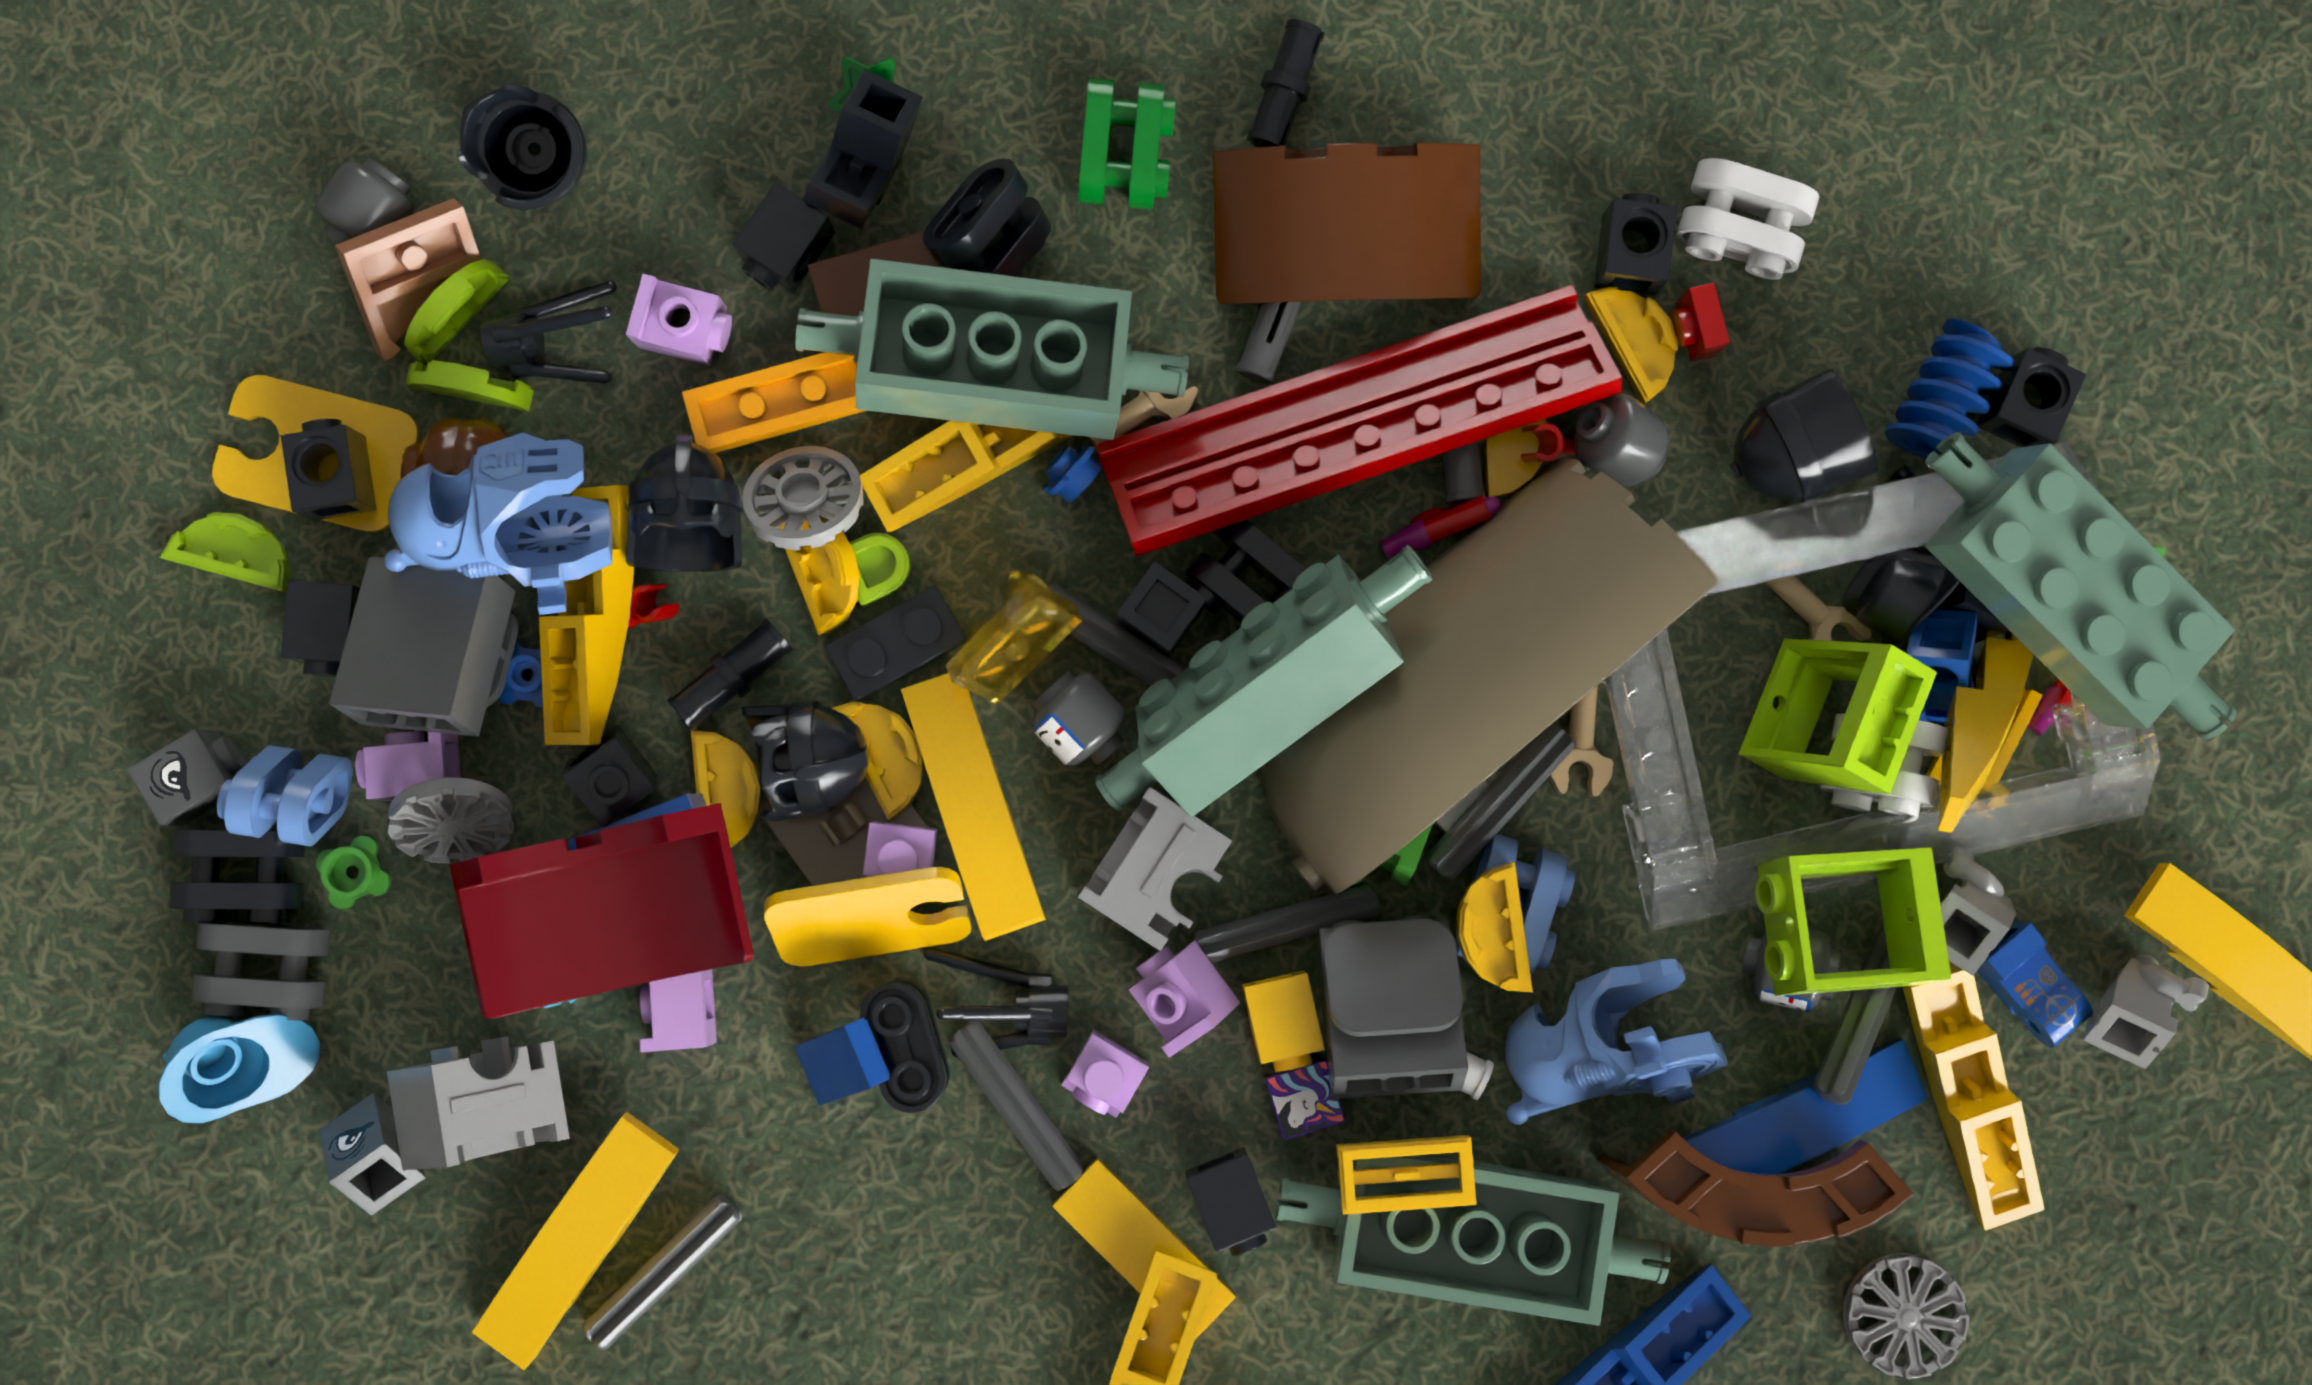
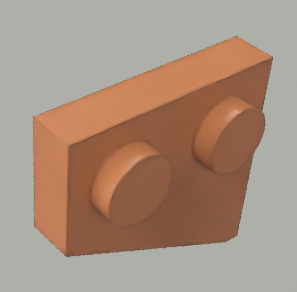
M454 198L335 245L374 350L384 361L393 358L401 350L396 342L407 332L416 312L431 293L469 263L481 260L464 207Z

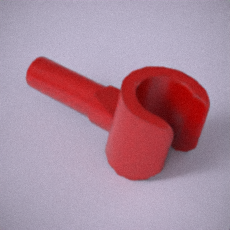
M1545 423L1528 425L1522 428L1521 432H1532L1539 440V448L1536 453L1521 454L1523 462H1548L1555 460L1560 454L1575 455L1573 439L1563 438L1561 431L1555 425Z
M667 583L640 585L632 589L630 619L627 630L636 627L640 623L666 621L676 616L679 611L678 603L666 604L658 608L655 603L657 593L667 587Z

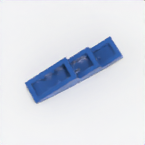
M1900 1038L1871 1050L1851 1101L1846 1105L1826 1102L1818 1097V1093L1813 1089V1083L1818 1073L1816 1072L1785 1085L1786 1090L1732 1111L1733 1117L1682 1138L1707 1158L1726 1167L1749 1173L1780 1174L1852 1140L1929 1098L1904 1039Z
M1706 1264L1579 1363L1555 1385H1682L1752 1315L1713 1265Z

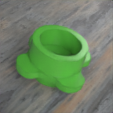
M357 836L353 839L350 846L339 847L335 850L325 849L318 855L316 868L320 872L323 886L329 892L328 900L334 907L349 909L354 905L356 899L369 894L381 896L388 891L391 885V877L389 873L383 871L376 856L379 846L372 837ZM352 866L357 867L359 870L358 876L354 879L348 875V870Z

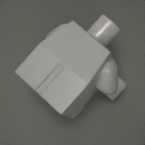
M1956 847L1952 855L1947 859L1944 871L1951 878H1960L1963 884L1960 887L1955 884L1940 905L1949 961L1973 976L1987 959L1991 950H1994L2010 929L2016 916V911L2011 899L2004 895V888L2001 882L1985 867L1974 862V857L1968 849Z
M2138 955L2134 958L2131 957L2094 1006L2093 1015L2088 1018L2083 1041L2146 1069L2176 1034L2179 1020L2171 1017L2172 1004L2177 1002L2185 1010L2191 1012L2196 1010L2207 998L2209 985L2205 980L2198 977L2182 979L2159 966L2158 961L2151 956Z

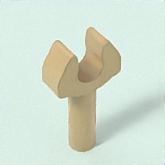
M1193 386L1185 390L1184 397H1176L1174 399L1164 398L1157 392L1140 391L1139 396L1121 407L1114 438L1126 435L1151 417H1162L1171 420L1190 413L1198 395V388ZM1088 437L1095 448L1096 444L1109 440Z
M1781 562L1775 564L1762 578L1775 593L1809 624V640L1833 641L1831 631L1836 624L1844 626L1849 634L1859 641L1871 638V630L1861 624L1855 616L1847 612L1843 606H1826Z
M1598 686L1571 707L1569 736L1574 741L1575 746L1571 753L1548 777L1557 794L1567 792L1569 783L1568 771L1574 762L1583 763L1589 770L1587 787L1588 796L1590 797L1599 796L1612 777L1613 760L1603 757L1593 745Z

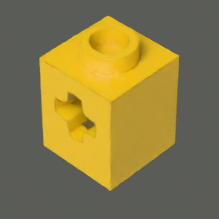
M1302 970L1241 984L1259 1062L1261 1064L1273 1062L1275 1072L1297 1069L1312 1064L1310 1053L1322 1051L1325 1048L1308 973Z

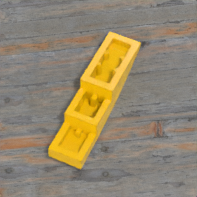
M949 420L862 473L860 479L863 489L887 532H892L973 491L1072 435Z
M628 485L576 488L572 491V496L609 504L612 519V564L580 579L565 581L566 612H560L558 616L539 617L545 745L600 744L618 683L630 619L634 567L629 566L626 561L628 530L626 497Z
M2011 631L2002 633V639L1986 637L1974 672L1973 688L1956 686L1944 722V727L1949 729L1945 755L1942 756L1938 831L1952 833L1983 787L2008 734L2020 703L2034 654Z
M958 669L901 689L936 802L984 941L1046 920L1010 808L1005 799L962 670Z
M2159 863L2124 916L2169 947L2166 953L2211 984L2210 990L2312 1060V972L2268 935L2171 863Z
M1949 961L1951 980L1916 986H1903V991L1917 1045L1942 1125L1978 1224L1986 1231L2044 1210L2022 1103L2008 1089L1997 1034L1984 1023L1974 975L1971 976Z
M626 1112L619 1119L541 1228L472 1333L522 1370H525L539 1354L564 1314L579 1298L607 1254L622 1238L680 1149L629 1112Z
M1156 1250L1109 1385H1179L1212 1292L1217 1272Z

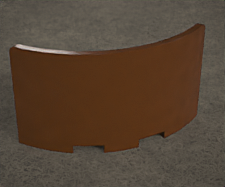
M1417 142L1407 146L1377 147V143L1327 144V148L1289 149L1286 146L1213 151L1216 298L1220 304L1477 298L1481 292L1479 144Z
M1671 1129L1629 1168L1604 1153L1596 1159L1614 1178L1634 1193L1687 1225L1712 1235L1739 1241L1742 1244L1767 1247L1795 1246L1797 1243L1817 1241L1835 1235L1838 1237L1849 1235L1885 1217L1914 1195L1872 1146L1862 1140H1859L1842 1154L1821 1165L1785 1174H1757L1726 1167L1701 1154L1677 1132Z

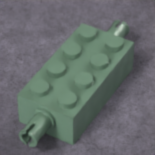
M870 259L864 310H859L858 316L810 311L807 308H800L798 313L800 325H797L795 348L798 351L811 350L854 356V362L857 363L855 393L856 409L1109 440L1114 439L1120 416L1122 395H1126L1127 389L1184 397L1188 377L1186 369L1189 366L1188 355L1176 356L1132 350V344L1127 343L1132 291Z
M1959 432L1948 436L1936 446L1942 454L1938 455L1936 452H1931L1926 459V464L1931 469H1934L1965 501L1924 546L2103 724L2107 726L2148 729L2170 704L2196 730V734L2204 740L2211 739L2228 728L2218 717L2222 716L2227 722H2233L2237 715L2236 709L2231 704H2228L2199 675V672L2232 635L2235 629L2051 443L2011 449L1994 469L1965 441V437Z
M1407 545L1402 549L1403 551L1362 581L1339 554L1326 564L1316 563L1307 568L1297 577L1293 584V589L1273 604L1271 602H1264L1255 607L1243 619L1241 628L1221 643L1215 640L1206 644L1193 656L1189 667L1170 681L1168 679L1157 681L1143 693L1139 704L1135 707L1139 737L1137 742L1138 748L1105 773L1099 774L1095 778L1097 780L1096 785L1102 796L1115 810L1121 811L1128 803L1159 782L1192 818L1404 662L1386 613L1424 584H1429L1433 581L1432 575L1423 561Z
M1428 1154L1353 1160V1170L1456 1163L1458 1158ZM1473 1161L1476 1205L1345 1215L1341 1212L1340 1185L1338 1188L1289 1181L1287 1178H1282L1278 1193L1281 1194L1282 1199L1304 1203L1277 1199L1276 1220H1289L1331 1227L1333 1235H1336L1331 1271L1337 1283L1600 1326L1608 1273L1652 1280L1655 1283L1664 1284L1669 1272L1668 1268L1661 1267L1662 1264L1660 1262L1643 1260L1646 1258L1670 1263V1244L1668 1241H1653L1614 1234L1619 1192L1603 1182ZM1460 1178L1355 1185V1197L1461 1189Z

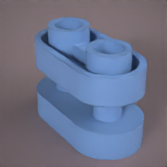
M269 745L258 755L252 757L250 762L236 773L233 780H226L223 783L217 799V814L219 818L224 819L226 829L231 834L260 838L277 823L278 837L282 842L313 846L342 817L347 808L353 777L351 760L346 757L321 753L303 768V759L299 750Z
M1496 834L1481 852L1473 881L1487 869L1510 861L1515 862L1518 887L1523 889L1520 903L1530 975L1532 976L1536 968L1545 970L1550 963L1557 935L1549 931L1556 906L1564 908L1569 901L1575 882V872L1567 869L1568 859L1566 855L1540 848L1537 851L1531 864L1516 860L1518 840ZM1456 937L1455 943L1457 956L1463 957Z

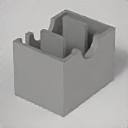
M1149 787L1141 803L1127 821L1078 898L1161 951L1168 941L1167 936L1174 925L1177 926L1180 922L1190 928L1193 921L1183 916L1174 907L1171 897L1173 885L1182 875L1191 872L1202 873L1219 883L1223 876L1214 871V868L1232 840L1196 816L1191 818L1182 807Z
M508 1036L481 1041L483 1052L470 1054V1061L469 1058L459 1059L456 1046L431 1050L432 1063L387 1071L402 1170L446 1168L459 1165L461 1161L535 1145V1142H555L570 1139L554 1040L510 1047Z

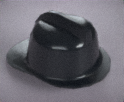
M1908 548L1888 549L1872 556L1861 566L1843 594L1842 606L1847 612L1855 616L1861 624L1880 636L1882 644H1892L1900 649L1914 629L1953 592L1960 581L1933 554Z

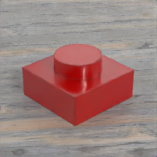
M1714 282L1689 288L1676 301L1677 310L1672 311L1671 321L1678 345L1680 347L1687 346L1690 360L1694 362L1715 357L1730 344Z

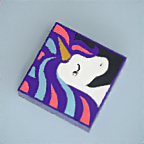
M1326 1058L1312 1061V1064L1264 1076L1283 1140L1346 1122L1339 1099H1332L1329 1068Z

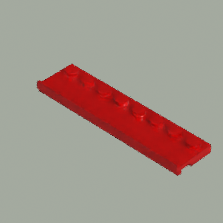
M1573 285L1114 438L1113 440L1096 444V450L1134 554L1137 557L1620 394L1622 376L1593 322H1588L1577 302V292Z

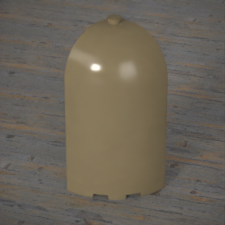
M1558 458L1502 503L1498 511L1493 514L1492 519L1476 525L1431 562L1427 568L1432 575L1433 581L1429 584H1424L1386 613L1404 662L1261 766L1262 786L1271 815L1282 835L1298 854L1290 862L1293 868L1314 892L1324 885L1331 894H1338L1358 882L1437 821L1721 582L1719 577L1662 518L1651 527L1630 509L1629 506L1635 502L1633 494L1603 472H1599L1592 479L1585 477L1582 474L1586 470L1581 462L1576 459Z

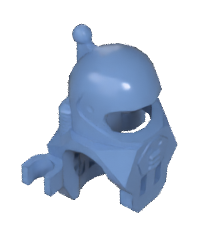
M520 433L478 447L477 454L471 458L469 468L457 475L442 474L428 463L399 480L390 498L388 519L391 533L400 549L389 551L384 557V563L386 568L393 572L403 571L407 566L421 565L433 570H457L471 579L511 574L524 587L532 585L533 588H537L539 615L566 612L565 581L580 579L612 564V519L609 504L578 496H563V494H570L584 481V453L582 445L569 439L545 441L526 433Z
M1659 959L1640 965L1612 967L1576 982L1569 997L1566 1015L1556 1026H1550L1539 1003L1528 1007L1509 1027L1505 1040L1507 1067L1522 1092L1521 1101L1514 1102L1508 1107L1506 1111L1508 1120L1515 1125H1521L1530 1116L1591 1098L1598 1099L1609 1094L1621 1096L1653 1092V1095L1656 1097L1666 1096L1671 1104L1697 1097L1691 1080L1728 1066L1722 1044L1716 1043L1709 1031L1659 1042L1654 1030L1648 1026L1623 1034L1626 1044L1630 1046L1631 1051H1621L1618 1046L1617 1031L1621 1019L1630 1010L1645 1001L1677 989L1686 979L1683 966L1676 959Z

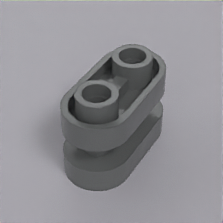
M198 922L196 949L216 951L214 973L193 974L191 1001L205 1003V1015L245 1016L246 1006L269 1007V1014L277 1013L290 1017L286 1020H309L310 1009L324 1007L326 980L306 978L308 956L329 955L331 929L241 922ZM244 953L281 955L279 976L242 974Z

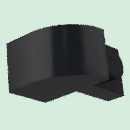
M864 70L842 107L832 144L808 183L803 202L862 229L875 204L879 205L888 189L909 141L923 97L870 71Z

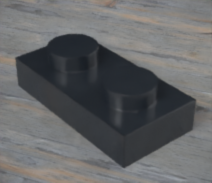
M934 585L824 647L854 701L861 702L968 641L938 587Z

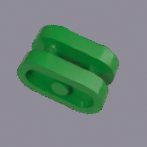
M1090 77L1081 154L1078 203L1103 205L1105 186L1129 188L1128 208L1153 210L1154 197L1167 199L1170 160L1158 159L1160 136L1173 137L1176 99L1164 98L1165 85L1140 82L1138 102L1114 99L1115 80ZM1111 125L1135 127L1132 163L1108 161Z

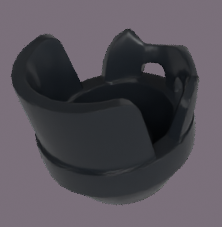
M505 84L499 89L478 97L464 107L460 129L461 146L458 154L459 160L471 175L480 179L497 196L495 198L497 203L519 210L540 208L565 197L580 181L587 163L586 138L577 118L560 101L521 85ZM534 143L539 144L541 147L538 155H534L531 152V146Z
M1833 369L1825 370L1783 392L1776 391L1757 402L1756 409L1748 416L1738 431L1734 445L1735 461L1729 464L1734 477H1742L1744 482L1755 492L1768 498L1798 499L1800 502L1816 499L1825 495L1827 491L1862 479L1878 471V461L1869 432L1851 394Z
M676 435V443L664 446L649 456L636 474L635 480L628 485L626 510L628 511L627 564L634 568L661 572H719L737 569L742 566L740 514L743 512V499L741 488L735 484L733 476L720 457L710 449L692 443V435Z
M796 701L791 704L741 707L742 714L746 717L752 730L750 737L755 741L760 770L759 783L761 785L760 813L766 820L783 821L804 815L809 817L831 812L835 805L841 803L855 792L865 778L870 762L867 741L860 727L847 715L830 707L822 706L819 701Z

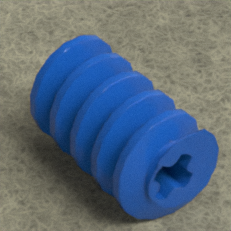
M1956 318L1945 321L1942 326L1944 335L1936 337L1930 348L1933 357L1924 359L1918 370L1921 379L1912 381L1907 390L1910 401L1900 403L1895 412L1898 423L1888 425L1885 431V435L1890 442L1917 457L1927 459L1931 452L1941 455L1942 452L1936 446L1956 432L1965 436H1975L1979 428L1965 416L1966 413L1986 415L1991 408L1988 401L1977 394L1978 391L1998 393L2003 385L2000 379L1989 372L1990 369L2010 371L2015 363L2011 356L2001 350V344L1989 332L1967 321Z

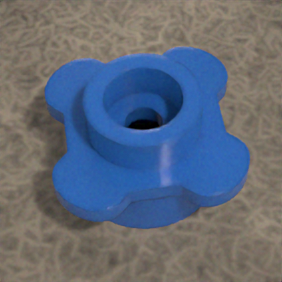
M1081 444L1075 450L1070 445L1065 446L1045 468L1044 474L1050 479L1043 486L1042 490L1046 494L1050 493L1052 496L1058 494L1067 503L1076 499L1090 485L1102 467L1091 456L1094 448L1090 444L1087 446Z
M516 642L506 684L501 696L498 698L500 702L513 704L517 700L532 701L535 706L543 708L540 649L523 648L520 643ZM526 669H531L534 674L533 678L529 681L524 680L522 677V673Z

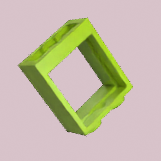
M1784 638L1739 755L1785 780L1890 794L1937 672L1892 644ZM1833 680L1858 681L1829 756L1805 753ZM1777 696L1779 705L1774 709L1773 699Z
M1932 847L1787 856L1757 865L1759 878L1756 882L1755 895L1758 907L1764 913L1768 942L1765 948L1764 961L1767 973L1773 980L1775 996L1916 986L1952 979ZM1876 874L1890 969L1814 974L1801 879Z

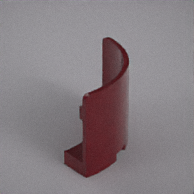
M721 803L664 814L599 830L596 833L575 837L577 849L569 851L567 838L449 864L480 1012L486 1019H495L652 981L752 961L754 956Z

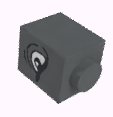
M193 729L131 766L127 771L159 825L185 826L217 806L218 794L223 783L226 780H233L236 773L247 763L242 751L229 736H221L219 732Z
M374 1092L320 1130L329 1183L371 1216L426 1178L424 1169L402 1170L393 1108Z

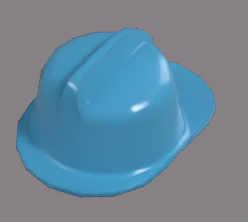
M277 1013L256 1016L243 1021H238L230 1016L213 1015L197 1019L179 1032L173 1039L169 1050L163 1054L165 1067L158 1082L159 1101L168 1115L182 1122L205 1123L288 1093L313 1072L319 1060L320 1041L312 1026L303 1020H286L290 1017Z

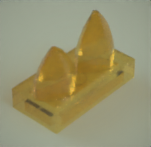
M1017 570L1011 571L1005 595V605L990 621H973L965 646L946 664L951 681L998 705L1083 621L1076 605L1049 590L1043 580L1033 573Z

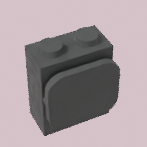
M369 557L329 704L360 725L479 737L486 708L497 701L506 684L510 661L519 631L518 620L511 611L516 591L499 576L495 575L471 579L457 570H433L421 565L407 566L403 571L393 572L386 568L384 558Z
M1413 915L1396 921L1366 923L1361 920H1343L1334 923L1331 928H1320L1317 944V964L1332 1099L1462 1090L1469 1067L1461 1016L1463 994L1456 943L1450 932L1449 920L1435 921L1426 916Z

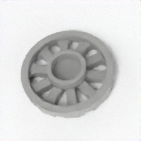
M820 446L795 447L768 458L750 475L745 484L742 497L746 517L756 535L766 542L775 543L776 547L791 550H800L801 546L811 545V548L820 547L835 540L836 534L841 531L845 533L857 521L859 509L864 505L863 486L855 465L840 452ZM809 462L808 468H800V463ZM831 466L835 467L833 470H831L823 476L825 470L829 469ZM778 471L783 476L777 479L772 477V475ZM843 483H849L846 486H840ZM766 492L771 494L766 496H757L758 494ZM846 503L844 507L837 505ZM768 513L764 517H759L761 514ZM819 516L827 518L829 521L822 524ZM807 521L810 529L801 530L804 522ZM785 524V527H784L783 530H782V529H778L779 527H781L782 525Z
M437 778L414 784L401 791L392 800L388 809V834L391 840H395V846L411 857L417 854L423 855L424 861L431 863L450 864V859L460 858L461 861L484 856L489 851L497 853L510 841V835L513 834L515 827L514 806L509 797L490 784L467 778Z
M1894 1253L1879 1257L1865 1265L1856 1274L1847 1289L1843 1304V1322L1847 1337L1861 1358L1887 1375L1909 1380L1931 1376V1373L1943 1369L1952 1363L1959 1352L1963 1340L1966 1341L1970 1318L1967 1314L1965 1294L1953 1277L1944 1268L1931 1260L1909 1253ZM1911 1266L1918 1267L1919 1274L1912 1288H1910L1908 1270ZM1887 1268L1892 1271L1894 1288L1889 1289L1881 1280V1272ZM1939 1279L1943 1283L1942 1290L1927 1297L1934 1281ZM1864 1289H1871L1880 1298L1877 1304L1863 1301L1860 1295ZM1952 1303L1953 1315L1951 1317L1932 1314ZM1867 1316L1876 1318L1877 1323L1861 1330L1857 1320ZM1930 1328L1950 1331L1945 1344L1930 1331ZM1887 1336L1880 1353H1871V1344ZM1919 1339L1933 1353L1931 1358L1923 1362ZM1902 1345H1904L1906 1363L1903 1366L1895 1365V1359Z

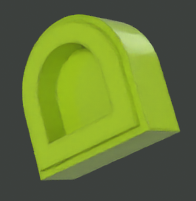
M870 533L849 542L855 552L860 574L858 600L863 608L895 594L905 585L911 570L910 558L904 546L896 538L885 533Z

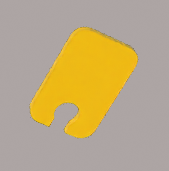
M266 375L248 377L237 386L228 415L248 421L257 418L271 420L277 427L279 442L271 455L260 460L249 459L238 449L219 445L213 463L212 477L215 485L221 492L233 498L295 513L291 509L280 435L302 432V424L311 420L339 419L342 421V425L345 424L366 436L377 510L322 519V521L373 533L387 530L390 527L388 508L391 495L398 481L401 480L400 472L404 449L413 443H419L420 439L418 425L410 415L397 409ZM337 453L327 455L320 462L318 477L321 482L330 479L337 472L339 467Z
M929 867L784 890L772 894L764 901V919L779 956L785 963L794 966H813L958 942L971 933V920L967 905L950 907L934 914H919L911 911V908L925 902L937 901L946 903L964 900L959 875L955 871L944 867Z

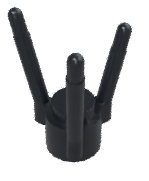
M607 281L528 307L505 310L503 316L483 318L480 328L481 343L488 364L491 368L509 366L514 379L539 376L581 382L608 383L611 380V375L607 371L534 362V356L544 354L545 341L543 333L609 319L613 315V311L610 307L603 306L542 319L538 318L614 293L617 285L613 281Z
M928 948L924 951V957L928 961L1028 988V991H1016L1015 1006L940 1007L936 1012L939 1019L1015 1021V1030H1027L991 1037L1000 1050L1025 1045H1049L1050 1037L1067 1036L1068 986L1051 985V974H1030L933 948ZM952 1049V1050H951L952 1055H953L954 1057L958 1058V1056L956 1055V1053H955V1052L953 1051V1049Z

